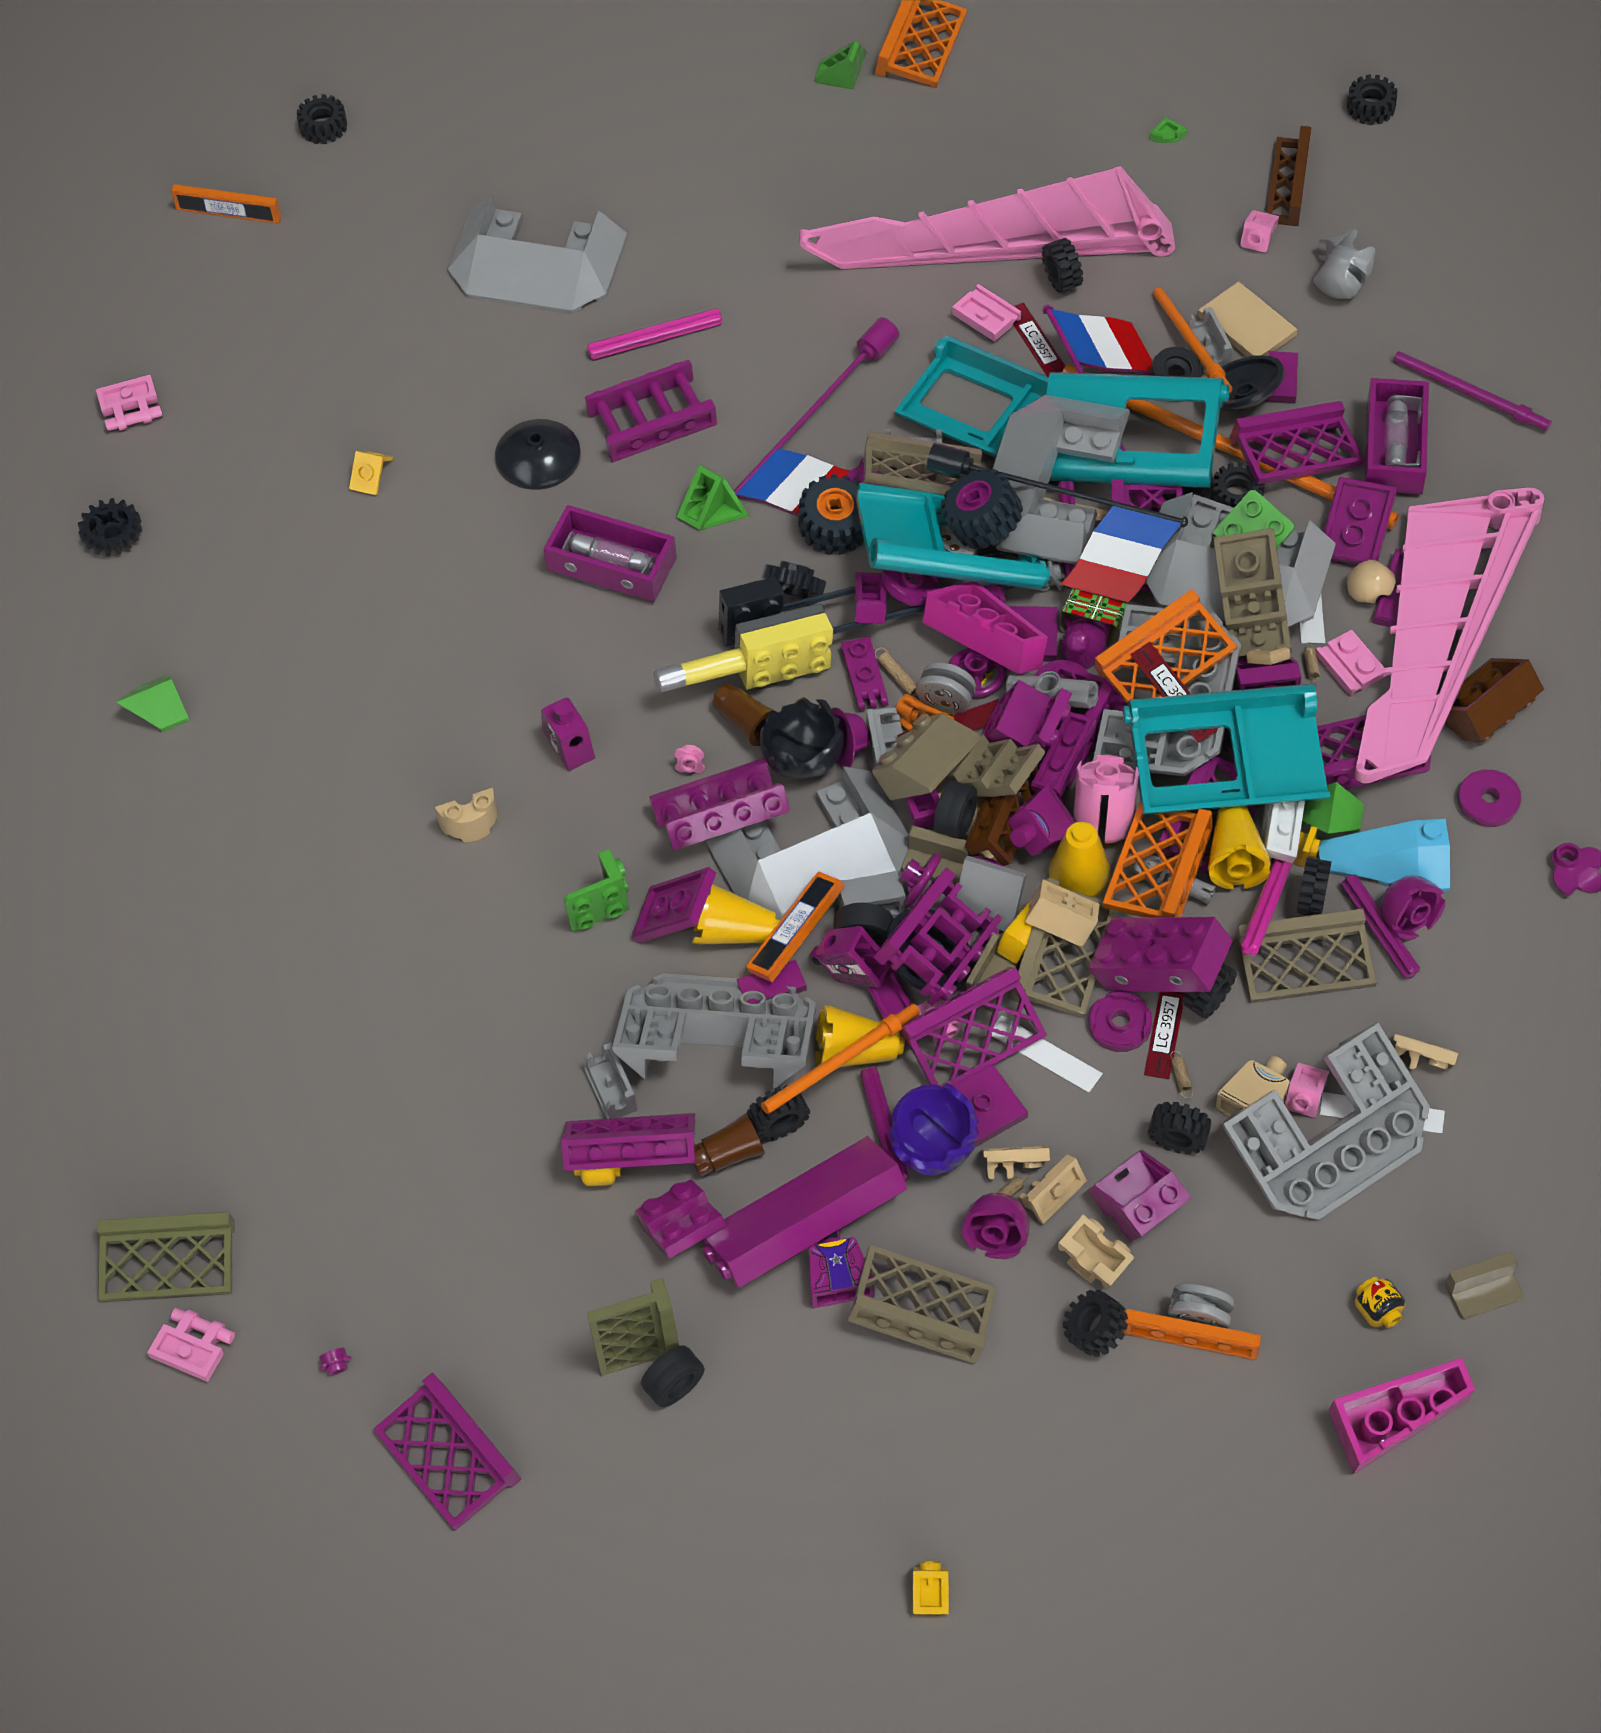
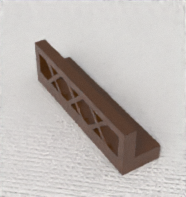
M1309 126L1300 127L1299 139L1277 137L1267 213L1272 214L1273 210L1283 206L1289 212V216L1272 214L1279 216V225L1299 226L1311 127ZM1281 147L1295 148L1297 152L1288 157L1281 150ZM1288 166L1294 172L1285 177L1279 170ZM1285 185L1291 193L1282 197L1276 190Z
M1037 765L1030 774L1033 779L1039 770ZM1026 779L1018 791L1021 792L1023 803L1036 793L1029 786L1028 779ZM1018 792L1015 795L985 798L965 844V848L971 855L989 850L1003 866L1011 863L1017 846L1010 839V834L1013 830L1010 829L1008 816L1009 814L1013 815L1020 807L1017 797ZM1000 836H1003L1005 850L997 844Z

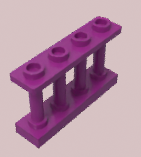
M690 360L674 363L671 366L621 382L607 389L596 391L585 397L588 416L592 418L600 415L610 433L609 436H606L608 456L612 463L717 425L716 407L712 399L699 402L689 383L693 381ZM679 386L689 407L674 412L663 392ZM653 396L663 416L647 421L637 401ZM626 405L637 426L621 431L611 410Z
M764 758L649 796L656 824L658 827L666 825L670 843L674 850L785 814L790 810L784 786L781 783L772 784L768 765Z

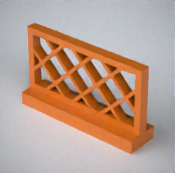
M902 0L878 56L875 74L885 77L886 73L890 72L936 88L968 9L942 0ZM920 3L930 6L933 11L923 13L919 7ZM951 13L959 16V18L948 22L944 14ZM938 17L942 24L932 27L928 19ZM922 22L926 29L915 31L911 24ZM946 30L950 37L940 40L937 33ZM930 35L934 42L924 45L920 38ZM914 40L918 47L908 50L904 43ZM939 49L943 56L932 58L929 51ZM922 53L927 61L916 63L912 56ZM906 58L910 66L902 67L896 65L895 62ZM931 67L935 76L925 75L921 70Z
M1191 589L1095 657V670L1102 678L1105 676L1128 704V701L1134 698L1135 690L1153 692L1152 698L1156 697V692H1159L1154 685L1136 683L1137 670L1142 669L1136 662H1130L1133 660L1130 654L1146 643L1151 642L1160 655L1162 652L1180 654L1178 668H1170L1177 674L1179 679L1180 675H1186L1180 680L1185 687L1236 651L1237 645L1200 603V597ZM1199 613L1206 622L1205 631L1187 629L1188 620ZM1209 626L1214 632L1208 631ZM1169 633L1181 634V648L1163 646L1164 637ZM1186 635L1204 637L1202 651L1184 649ZM1207 638L1221 639L1226 648L1219 653L1206 651ZM1183 655L1201 657L1200 666L1195 670L1181 669ZM1120 668L1134 669L1132 683L1118 681L1113 673Z
M1140 801L1103 900V908L1140 917H1182L1213 829L1212 812L1199 808L1198 814L1187 811L1154 814L1161 821L1146 828L1142 822L1144 814ZM1179 820L1190 823L1187 830L1178 834L1171 827V824ZM1166 828L1171 837L1156 843L1151 834ZM1146 837L1151 847L1137 853L1133 843ZM1176 843L1180 849L1179 855L1167 860L1161 850ZM1157 853L1162 863L1147 869L1142 859ZM1137 862L1142 872L1127 878L1123 872L1124 868ZM1167 869L1171 875L1170 880L1157 885L1152 875ZM1147 878L1153 888L1138 895L1132 885ZM1125 888H1128L1133 898L1125 902L1113 900L1115 893ZM1158 895L1162 901L1160 909L1146 908L1143 901Z

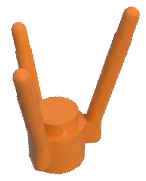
M909 694L901 697L896 705L897 715L901 717V726L908 731L913 728L911 724L926 713L930 715L943 713L954 720L953 716L925 705Z

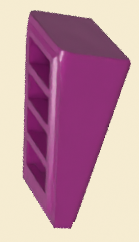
M855 572V621L857 623L883 624L885 622L887 604L886 588L881 578L882 573Z

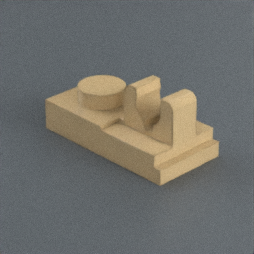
M1397 1033L1394 1036L1393 1040L1396 1041L1395 1050L1399 1057L1405 1054V1051H1409V1056L1411 1057L1410 1069L1417 1067L1420 1055L1430 1058L1428 1064L1447 1069L1448 1064L1456 1065L1459 1055L1457 1051Z
M1048 1145L982 1148L983 1157H986L987 1175L989 1179L995 1178L994 1170L998 1167V1163H1002L1006 1168L1007 1179H1010L1014 1176L1013 1162H1023V1168L1043 1167V1161H1050Z
M1067 1154L1045 1175L1041 1182L1034 1181L1031 1184L1033 1189L1027 1195L1022 1193L1019 1197L1023 1205L1034 1212L1039 1223L1044 1224L1087 1182V1179L1076 1158Z

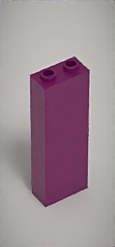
M866 1136L725 1218L726 1226L704 1238L705 1246L701 1249L709 1264L715 1263L724 1280L730 1279L740 1288L907 1190V1186L898 1163L869 1136Z

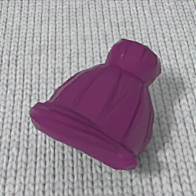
M1082 616L1075 620L1067 617L1064 620L1067 630L1061 639L1063 660L1078 663L1085 669H1089L1095 665V657L1106 650L1107 637L1111 629L1110 624Z

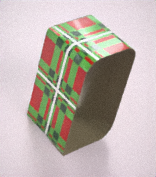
M1073 588L1061 610L1060 630L1063 633L1067 630L1064 624V620L1067 617L1075 620L1082 616L1108 623L1111 629L1107 637V645L1112 646L1119 641L1127 603Z

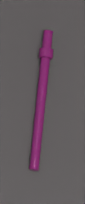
M1400 351L1394 357V362L1514 416V420L1522 424L1529 423L1547 431L1552 423L1551 420L1532 412L1530 407L1523 404L1518 406Z

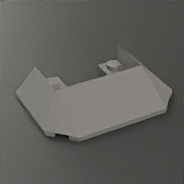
M493 194L470 209L448 266L449 275L453 280L457 281L461 291L467 298L574 314L582 310V305L593 300L599 302L607 297L628 236L627 232L599 210L594 224L574 221L565 248L516 240L523 222L522 213L496 209Z
M1045 395L1010 415L993 469L1048 484L1058 453L1114 463L1130 411L1125 408ZM1008 480L1023 506V511L1020 513L1022 518L1020 522L1016 523L1017 528L1009 533V537L1005 540H999V543L994 545L996 549L1076 565L1091 537L1097 518V510L1095 508L1043 499L1046 489Z
M1193 492L1163 502L1160 513L1179 518L1186 516L1189 522L1186 527L1181 528L1180 526L1163 548L1144 585L1147 584L1160 608H1166L1193 589L1200 597V603L1209 613L1216 614L1225 623L1215 548H1211L1215 536L1212 532L1218 526L1221 512L1192 506ZM1310 520L1305 532L1294 530L1277 549L1288 627L1300 621L1303 624L1313 619L1336 545L1331 538Z
M1126 604L1119 640L1164 608ZM1199 613L1188 620L1187 629L1205 631L1206 622ZM1210 613V615L1237 645V650L1188 684L1186 688L1191 694L1232 691L1241 643L1234 635L1229 633L1223 626L1221 619L1214 613ZM1209 626L1208 631L1214 632ZM1169 633L1163 639V646L1181 648L1182 635ZM1186 635L1184 649L1202 651L1204 637ZM1207 638L1206 651L1219 653L1226 648L1221 639ZM1162 652L1161 656L1170 667L1178 668L1180 654ZM1183 655L1181 669L1195 670L1200 666L1201 657ZM1180 675V680L1186 675ZM1104 709L1093 761H1096V755L1118 756L1124 758L1123 764L1130 766L1136 771L1130 725L1124 724L1123 711ZM1218 728L1217 731L1199 743L1189 730L1147 734L1145 736L1150 772L1176 776L1187 775L1220 753L1225 728Z
M843 766L844 780L816 791L817 799L833 825V829L781 850L765 821H761L707 839L706 845L732 893L775 912V919L781 921L818 871L841 881L897 871L900 876L903 862L909 850V835L873 773ZM839 895L829 909L838 905L837 899L840 898Z
M662 973L653 977V983L643 988L636 985L627 989L612 1051L645 1079L650 1060L662 1062L677 1061L681 1043L743 1047L741 1066L758 1069L773 1068L774 1089L806 1066L816 1012V1002L809 997L803 999L796 993V987L786 986L789 989V993H780L772 999L766 1000L765 995L758 991H748L742 994L736 980L739 978ZM755 998L758 999L760 1002L757 1004H749L746 1001Z
M1379 1022L1339 1043V1047L1323 1057L1355 1110L1320 1134L1307 1141L1276 1090L1270 1091L1246 1108L1236 1110L1221 1124L1273 1210L1320 1220L1422 1151L1424 1141L1422 1133L1425 1119H1428L1430 1105Z

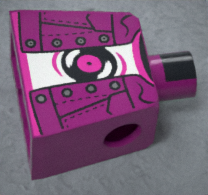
M568 697L552 703L541 710L542 731L568 772L595 759L588 728ZM575 737L576 746H570V741Z
M862 926L828 930L820 945L814 947L811 954L813 963L815 965H823L836 981L866 987L880 988L891 966L890 960L881 965L873 958L880 948Z

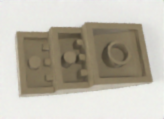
M1274 528L1215 537L1214 546L1225 624L1229 633L1234 635L1241 643L1238 661L1247 660V652L1255 649L1272 651L1275 650V647L1290 648L1291 653L1292 648Z
M980 734L982 739L936 787V790L942 793L949 781H957L975 787L977 789V797L1015 795L1044 756L1045 751L1039 744L1017 748L1011 739L990 743L984 734Z

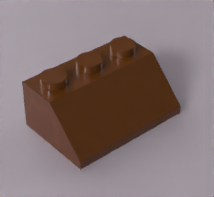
M1490 658L1464 680L1444 725L1463 740L1483 742L1490 739L1497 728L1512 721L1515 718L1514 714L1520 709L1531 705L1536 700L1535 697L1544 690L1530 660Z

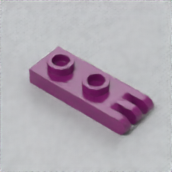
M870 637L841 642V650L858 710H865L864 700H868L870 709L877 708L875 698L878 697L882 707L888 706L887 694Z

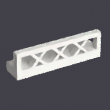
M1305 801L1265 804L1260 837L1270 859L1274 858L1293 863L1296 859Z

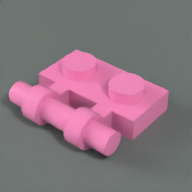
M151 375L96 389L103 416L115 414L114 418L105 420L108 431L119 428V431L128 429V425L144 422V424L153 422L152 419L163 416L160 405L148 408V405L158 402ZM140 408V411L125 415L123 413L124 411Z
M175 1308L171 1314V1320L178 1323L176 1329L163 1324L147 1353L150 1358L208 1382L224 1355L222 1348L215 1346V1344L219 1341L231 1344L235 1338V1332L226 1329L225 1324L214 1320L210 1322L200 1318L199 1313L190 1309L184 1311ZM196 1330L205 1335L201 1340L189 1335V1333Z

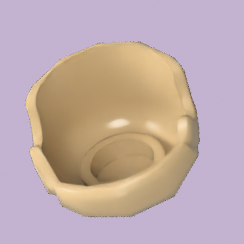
M1368 560L1358 564L1347 577L1348 594L1357 602L1373 604L1376 603L1378 596H1389L1396 583L1394 573L1376 560Z

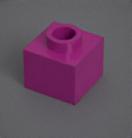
M936 788L931 793L906 797V809L913 826L924 829L934 827L935 812L939 801Z

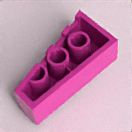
M969 581L927 593L922 623L1017 674H1024L1028 671L1042 668L1048 637L979 583Z
M1459 1358L1334 1399L1328 1411L1353 1474H1355L1467 1402L1476 1389L1463 1358Z

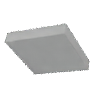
M967 856L964 859L959 881L962 888L956 897L977 915L985 908L991 911L989 913L991 918L999 914L1002 919L996 928L1005 931L1017 917L1027 874Z

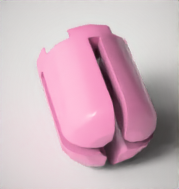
M1096 755V761L1088 762L1082 766V761H1080L1077 766L1073 819L1075 822L1090 823L1098 833L1102 796L1109 795L1105 844L1116 843L1127 838L1134 819L1139 771L1137 766L1135 771L1130 766L1123 764L1124 758Z

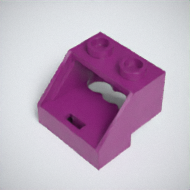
M1291 656L1288 660L1272 665L1247 663V660H1240L1237 664L1232 691L1300 685L1302 677L1298 662Z
M1144 1150L1136 1152L1087 1190L1106 1217L1111 1215L1130 1242L1142 1237L1191 1199V1196L1174 1173ZM1126 1168L1129 1174L1117 1181L1114 1177Z

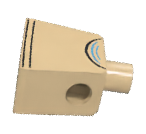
M1271 1056L1265 1066L1254 1060L1248 1061L1219 1091L1215 1109L1230 1116L1236 1110L1246 1108L1273 1090L1277 1091L1283 1103H1285L1290 1081L1282 1075L1287 1069V1064L1276 1056Z

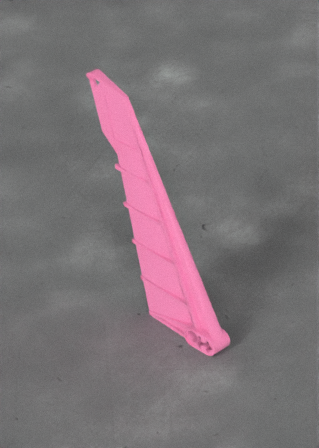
M1121 166L1075 179L1070 177L1067 178V181L1029 191L1017 189V194L978 204L970 200L967 207L932 216H927L924 211L919 212L920 219L909 222L869 217L812 230L801 229L799 231L800 246L804 250L840 269L1043 258L1042 247L1045 244L1065 237L1071 241V245H1074L1075 253L1078 252L1079 256L1151 252L1155 256L1164 257L1170 255L1175 250L1171 222L1161 209L1148 199ZM818 237L815 243L809 240V238Z
M1536 488L1497 490L1488 496L1409 507L1406 540L1402 549L1404 559L1401 585H1397L1396 593H1400L1397 625L1391 626L1390 634H1396L1392 667L1384 669L1383 675H1391L1390 689L1368 707L1355 770L1357 781L1371 783L1428 761L1533 529L1540 521L1544 503V495L1540 490ZM1488 526L1499 530V532L1486 534ZM1493 548L1484 574L1474 575L1481 549ZM1469 589H1478L1468 617L1460 618ZM1456 630H1463L1452 660L1447 661ZM1443 672H1447L1440 694H1437ZM1367 761L1376 769L1365 770V762Z

